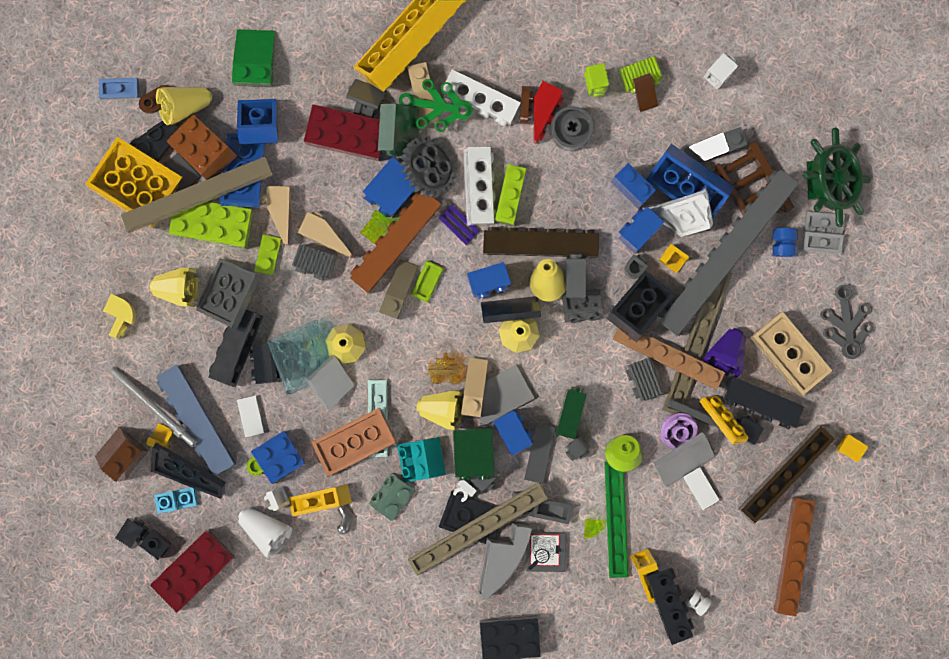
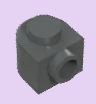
M633 254L625 265V274L631 279L639 278L648 268V265H646L647 261L640 255L636 257Z
M581 435L565 446L568 450L565 453L571 461L577 458L583 459L590 453L588 451L590 446Z

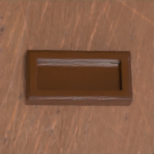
M651 73L632 79L639 111L642 112L658 106Z

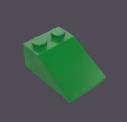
M237 29L232 67V83L234 86L273 87L275 31Z

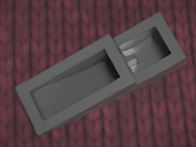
M513 492V493H512V497H514L515 495H517V494H519V493ZM547 499L523 514L569 524L573 505Z

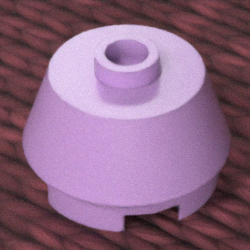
M684 413L669 414L661 425V439L666 446L672 449H676L694 438L698 432L695 419Z

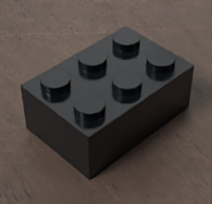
M645 270L610 311L607 320L637 343L670 304L675 293Z
M537 616L479 620L482 659L541 657Z

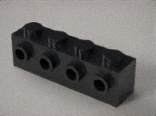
M246 309L237 330L229 326L225 329L223 341L217 348V356L214 363L210 366L208 378L236 388L261 324L262 315Z
M735 377L729 378L722 399L726 400L725 404L735 408L737 405L744 407V412L754 415L756 412L762 415L761 419L768 422L775 420L779 422L778 426L788 430L790 427L796 428L805 407Z
M666 562L657 565L658 570L645 575L671 645L692 638L691 630L694 629L691 619L686 617L685 613L688 612L685 602L680 600L679 596L682 595L681 589L678 584L675 585L673 579L676 578L675 572L672 567L669 568Z

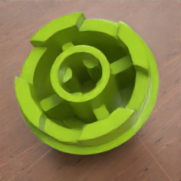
M618 435L607 443L605 457L609 465L615 470L627 472L634 470L640 465L643 459V448L634 437Z

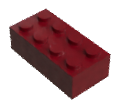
M312 104L304 143L305 145L380 162L382 151L378 150L380 120Z
M208 529L159 575L150 586L178 613L235 556Z

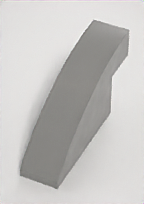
M512 522L509 541L487 538L477 595L482 600H486L495 593L517 568L529 542L532 530L529 525Z

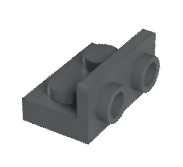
M600 289L586 291V297L567 298L566 293L562 295L565 323H577L584 320L596 321L603 318Z

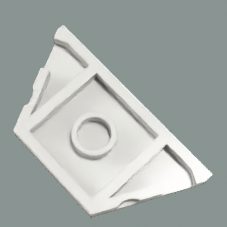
M707 190L650 208L657 216L663 219V225L671 228L680 237L710 229L713 225Z

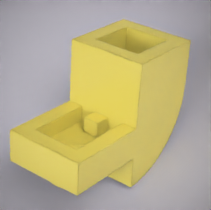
M111 294L103 311L117 317L109 335L119 339L127 331L128 326H126V323L135 324L136 313L131 303Z

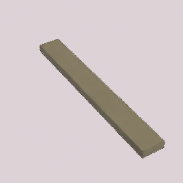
M262 157L123 213L121 217L127 232L131 233L270 177L273 174L266 157Z
M732 272L727 274L697 312L683 352L700 361L733 274ZM676 371L662 410L669 413H681L665 405L669 399L685 405L694 379Z
M539 481L410 557L408 561L418 576L549 499V496Z

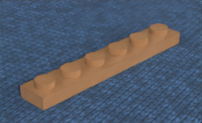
M618 328L612 339L715 390L718 389L725 372L646 334L636 343Z

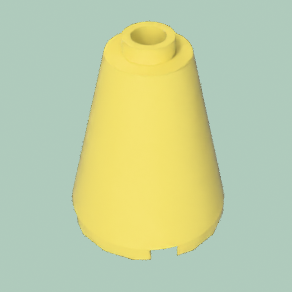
M162 87L157 89L156 102L161 104L162 110H159V114L166 125H173L208 107L212 101V94L205 87Z
M542 260L530 277L531 292L542 301L551 302L558 300L566 291L565 272L553 260Z

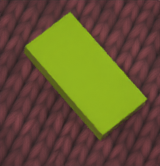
M426 261L411 295L428 303L444 268Z

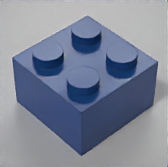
M276 99L238 100L237 132L239 144L278 143Z
M648 206L644 210L640 208L632 217L634 221L631 224L627 222L619 231L621 235L618 239L634 254L664 223Z
M504 262L467 273L473 297H478V300L490 297L489 293L494 291L497 294L508 291V287L511 285Z
M512 410L493 421L511 455L533 445L531 440L534 438L529 429L524 430L522 426L524 420L519 412L515 413Z
M282 431L251 451L271 484L305 464L285 431Z

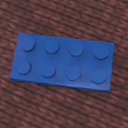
M227 133L226 145L237 157L223 170V173L264 157L265 143L239 144L238 134ZM262 180L220 196V205L259 207Z

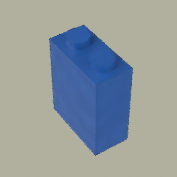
M394 157L386 163L362 191L366 195L364 199L371 205L375 203L379 206L378 211L386 218L388 216L393 218L414 194L415 189L414 185L409 187L410 180H404L407 175L401 173V171L405 167L401 166Z
M629 163L611 181L638 209L656 191Z

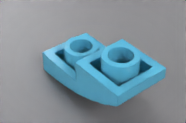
M191 487L154 495L158 514L198 506L196 490Z

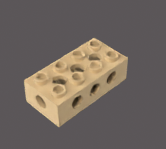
M783 311L776 314L750 336V339L798 396L805 395L832 372V369ZM776 334H779L782 337V342L780 344H777L775 342ZM789 349L794 351L793 359L787 356ZM802 363L805 364L807 367V371L805 374L801 373L800 371V365Z

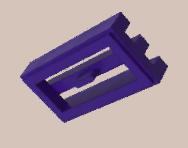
M451 205L439 217V220L467 245L479 231L473 225H470L468 227L473 231L471 234L450 212L453 211L466 225L467 219ZM447 216L449 219H451L468 236V238L465 239L444 218Z

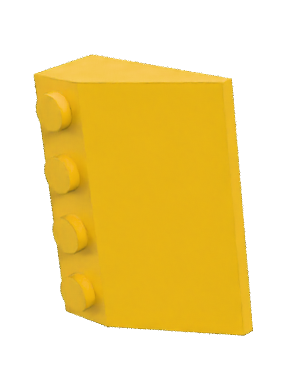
M117 137L85 185L92 192L124 212H128L175 193L182 177ZM158 222L148 225V227L154 229Z

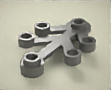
M840 285L835 290V296L840 300L843 321L836 317L830 309H823L820 316L823 320L830 321L845 333L846 340L835 334V330L830 327L823 331V335L826 339H831L842 347L844 357L855 359L861 353V342L867 334L873 331V325L870 322L863 323L861 325L862 330L855 339L853 337V330L862 318L870 312V306L866 303L860 304L858 312L851 320L848 298H850L852 291L849 286ZM841 289L845 290V296H840L839 291ZM863 305L867 307L866 313L861 311ZM824 311H828L830 313V316L828 318H825L823 316ZM866 324L870 326V331L868 332L864 330ZM827 330H831L833 332L831 337H828L826 335ZM849 346L854 347L853 353L848 352Z

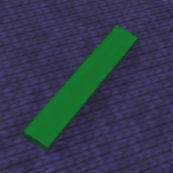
M604 462L609 578L629 577L624 472L617 471L608 462Z

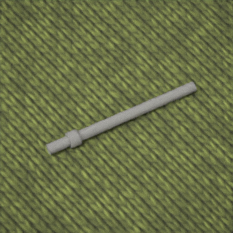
M116 367L110 370V373L166 423L179 439L182 438L191 447L197 443L187 433L185 427L178 425Z

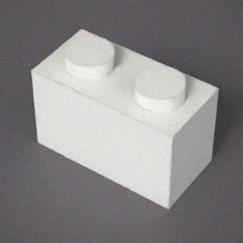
M723 53L706 72L704 78L718 90L738 67L735 64L736 60L732 56H726Z

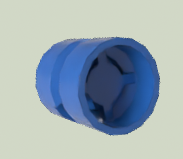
M773 229L775 244L772 245V256L797 257L798 245L795 244V241L798 240V229Z

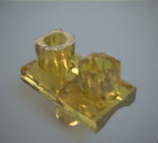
M444 352L443 358H436V363H428V375H430L431 383H442V375H449V383L459 384L461 375H463V363H455V358H448V353Z

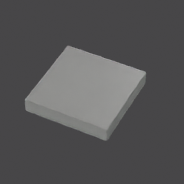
M332 355L306 379L325 410H330L354 386L336 356Z

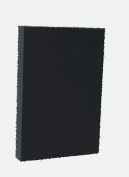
M536 296L481 302L483 323L541 317L540 305Z
M451 491L438 527L454 532L492 510L495 506L471 497H467L466 501L461 502L464 495L460 493L453 495L454 491ZM499 528L477 541L486 544L487 538L496 539Z

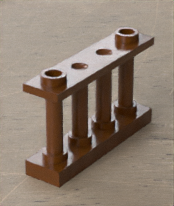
M756 142L747 147L746 155L723 168L718 163L714 166L715 170L713 171L716 175L734 186L730 195L743 216L746 213L743 210L750 201L754 203L758 197L754 193L748 198L741 200L737 190L759 177H764L769 184L768 178L774 172ZM749 161H755L758 166L756 171L734 184L731 183L727 176L728 173ZM788 198L779 210H784L786 213L795 207L790 198Z

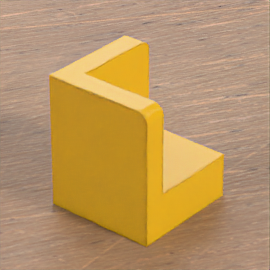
M670 244L658 261L673 272L678 273L689 259V256Z
M159 423L152 437H148L146 444L153 447L157 442L168 448L174 436V431Z
M845 434L835 451L846 455L855 462H859L868 446L851 435Z

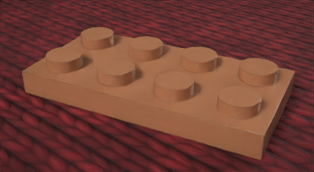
M377 408L311 443L327 477L397 442L381 408Z

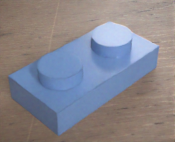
M99 79V98H139L138 79Z

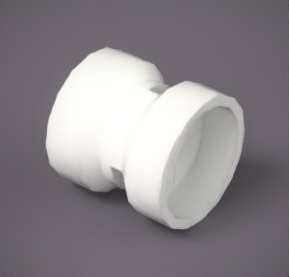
M695 589L691 593L692 598L687 599L685 604L688 608H693L699 616H702L709 608L712 600L701 596V592Z

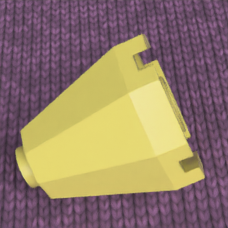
M182 267L154 276L150 282V291L153 293V296L176 305L194 307L195 304L192 301L197 300L199 280L193 274L197 273L196 269Z
M533 318L504 321L499 328L502 345L515 353L531 350L540 336L537 322ZM518 328L524 331L522 335L517 334Z
M350 324L333 327L325 340L328 356H336L341 365L357 362L366 349L363 332ZM346 340V346L342 347L340 343Z
M448 391L422 396V399L418 400L417 411H419L420 416L446 429L459 430V427L456 425L462 422L463 400L460 399V396H464V392Z

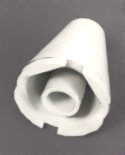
M245 508L238 515V523L266 558L275 556L284 546L282 543L285 537L289 539L291 536L292 528L289 525L253 508Z

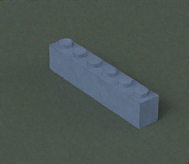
M175 365L157 376L159 380L157 385L162 392L165 390L168 395L166 400L171 408L174 407L178 413L176 417L181 425L184 424L187 428V433L197 441L195 450L200 458L203 457L206 461V470L217 476L235 466V460L180 365Z

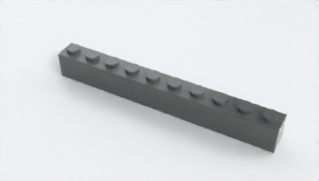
M780 169L778 173L774 171L768 178L770 183L767 187L762 186L756 193L758 198L755 202L752 203L750 201L743 210L746 212L742 218L737 217L731 225L734 227L730 233L726 232L719 240L721 242L720 246L717 249L714 247L707 255L709 260L705 264L702 262L695 270L697 275L693 279L689 278L683 285L686 289L682 294L677 293L671 301L674 304L670 309L665 308L659 317L662 319L659 322L676 336L681 334L798 187L799 183Z

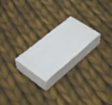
M252 396L237 400L245 437L265 433L257 397Z
M700 467L683 476L702 510L719 501Z

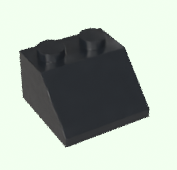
M268 343L252 346L253 350H250V360L254 362V369L251 370L252 381H255L256 384L281 382L277 344Z

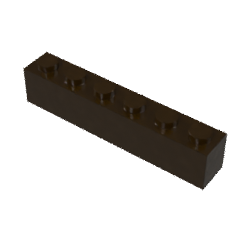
M488 227V230H484L483 255L570 257L571 253H581L586 258H598L599 233H595V230H583V233H576L574 229H564V232H556L557 229H545V232H537L536 228H526V231H518V228H507V231H499V227Z
M816 426L745 500L738 510L752 523H756L835 439L822 426Z

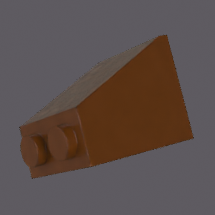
M119 426L95 455L100 470L115 482L124 481L149 450Z

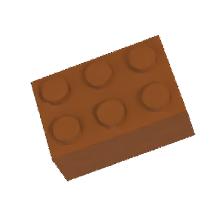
M194 114L166 141L206 180L220 175L237 157Z

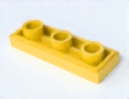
M715 395L701 399L700 403L732 445L744 443L748 440L749 437L744 432V428L736 422L733 414L726 409L719 397Z

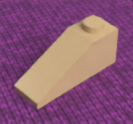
M426 62L407 66L414 98L435 101L430 93L422 87V82L425 79H430ZM426 81L425 87L431 88V82ZM416 106L419 109V118L426 116L434 110ZM438 116L429 123L439 121ZM420 119V125H425V120Z
M267 186L266 191H263V202H266L268 211L283 243L286 246H290L291 188L287 186Z
M315 211L312 214L307 212L298 233L346 257L352 258L351 252L323 219L324 216Z
M469 358L461 415L481 417L488 360Z

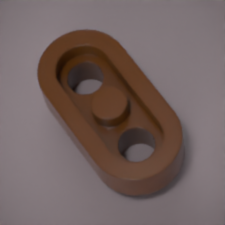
M161 85L143 95L139 100L140 109L147 114L160 110L161 104L156 102L157 89L170 87L169 85ZM150 100L151 105L145 106V102Z
M522 86L520 124H527L528 121L532 120V109H529V102H533L534 90H530V86Z

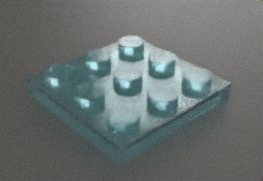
M312 320L267 340L287 395L308 387L309 384L306 379L330 357L317 320Z

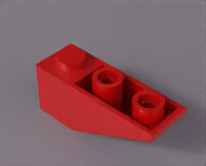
M542 81L533 100L535 144L538 140H543L547 132L544 130L546 124L552 123L556 115L553 113L555 107L559 108L564 100V97H562L563 91L545 81Z

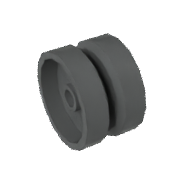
M569 106L562 108L552 120L550 134L553 142L564 151L574 152L582 149L588 144L593 134L591 116L580 107ZM573 127L575 132H572V130L568 131V128Z

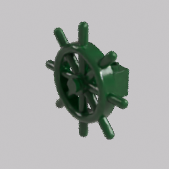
M834 127L831 130L832 145L822 147L817 139L811 140L810 143L817 154L813 161L806 162L807 171L803 172V177L807 179L808 200H818L813 208L814 211L820 212L823 206L834 210L836 226L842 227L844 224V209L853 207L858 215L864 213V209L858 202V199L862 192L863 183H870L871 178L863 176L860 162L856 156L861 149V145L855 143L850 149L840 144L839 129ZM842 192H843L844 195H845V198H844L843 200H842Z

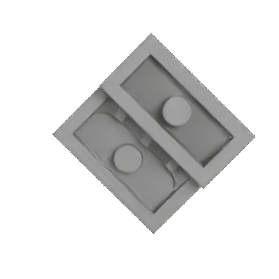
M806 210L803 251L842 253L844 224L842 227L836 226L835 213Z

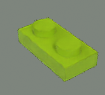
M262 235L254 272L274 276L282 241L281 238Z

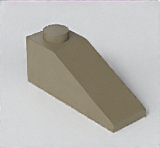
M400 259L381 305L380 313L398 320L418 269L417 265Z

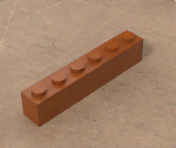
M418 191L411 199L413 203L409 208L405 206L399 213L401 216L397 222L393 221L388 226L387 230L389 232L384 237L381 235L377 239L374 250H369L363 256L364 262L360 266L356 265L350 272L352 275L350 279L369 294L442 205L435 198H428L427 194L421 196V193Z
M792 497L774 605V612L778 614L797 617L815 501Z

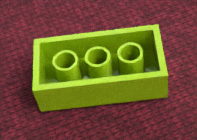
M205 202L173 215L168 234L175 237L247 249L254 211L247 208L221 206L218 203Z

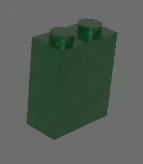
M381 104L379 151L386 152L388 156L400 157L405 154L403 149L407 147L406 145L418 137V127L416 125V121L419 118L418 108L400 104Z
M577 387L566 389L554 434L575 439L587 394L583 393L584 389Z
M492 428L453 430L455 477H459V481L471 480V476H479V480L490 479V475H494Z

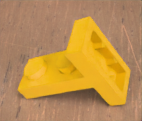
M647 548L631 554L630 557L650 604L655 601L645 574L658 570V567Z

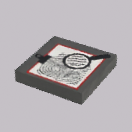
M531 533L527 545L526 571L565 572L566 533Z

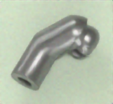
M346 505L337 509L342 517L340 525L337 526V531L342 535L351 530L353 517Z

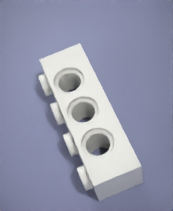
M451 70L446 82H450L453 85V90L460 100L469 102L472 108L479 111V115L485 118L491 116L496 119V123L502 126H506V124L511 125L521 102L454 70ZM448 84L444 85L446 92L450 91V85ZM466 87L469 91L468 94L460 95L458 93L459 88ZM448 94L444 95L446 99L452 101ZM479 95L484 96L486 99L482 104H478L475 101V98ZM494 104H501L503 109L500 112H495L492 106Z
M467 147L463 150L467 226L491 225L496 218V210L493 209L495 191L492 189L495 176L491 168L494 160L493 152H491V147ZM477 163H480L483 166L482 172L477 170ZM478 182H481L484 185L483 191H480L477 188ZM479 201H482L485 204L484 210H481L478 207Z

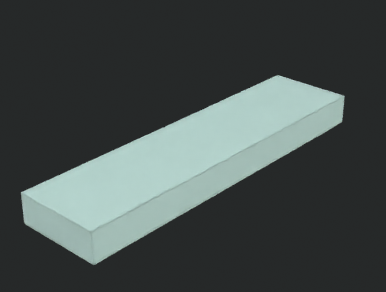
M368 380V413L381 408L388 423L387 380ZM388 447L369 457H388Z

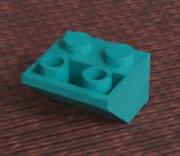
M439 437L397 444L403 482L446 475Z

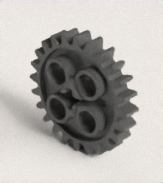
M421 136L408 143L407 147L403 149L405 154L400 156L404 160L400 165L405 167L401 173L407 175L404 180H410L409 187L414 185L415 193L421 190V196L427 194L428 198L442 196L451 190V186L455 184L453 180L457 178V175L453 172L458 169L453 167V164L456 163V161L451 160L453 154L447 153L449 147L444 149L443 142L437 144V138L431 140L430 136L426 138Z

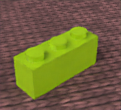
M507 164L495 223L514 226L526 168Z

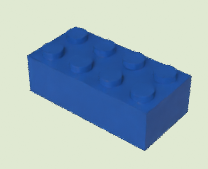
M672 143L646 179L647 182L673 200L707 190L712 219L734 189V186Z

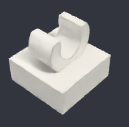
M459 481L457 486L460 488L455 489L453 495L460 491L463 492L464 497L461 499V502H464L468 495L472 497L476 490L466 481Z
M283 486L266 493L267 496L264 497V500L269 499L271 504L268 507L269 510L273 509L275 511L290 504Z

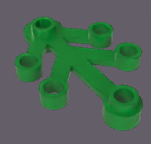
M425 79L422 82V87L430 93L435 101L414 98L411 93H403L399 97L400 105L434 109L426 116L417 119L416 125L420 129L426 128L429 122L444 111L453 112L446 119L436 122L435 129L438 132H443L452 122L457 119L466 120L473 112L471 104L460 100L450 82L443 83L441 91L448 94L454 105L447 104L431 79ZM426 81L431 82V88L425 87ZM445 84L450 85V91L446 92L444 90ZM404 97L409 98V104L403 103ZM460 107L466 108L465 114L460 113ZM420 119L425 120V126L419 125ZM440 122L444 124V129L442 130L437 127Z

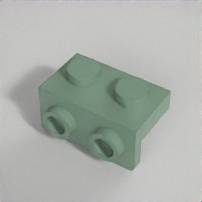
M391 473L383 481V485L378 492L372 496L369 504L383 516L393 521L415 490Z

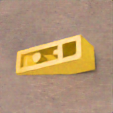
M348 484L288 498L292 516L352 503Z

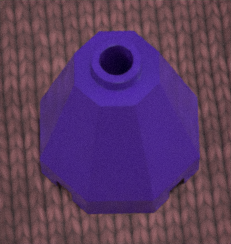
M737 328L727 330L705 354L703 362L706 363L708 361V365L725 372L724 375L729 376L730 373H733L735 378L740 376L744 369L746 337L743 335V331Z

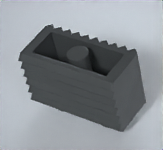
M299 244L292 266L296 267L295 271L306 275L307 272L314 274V278L324 281L325 278L330 279L337 257Z
M650 357L627 365L628 370H625L628 380H633L635 387L632 390L636 399L639 398L640 401H644L663 394Z

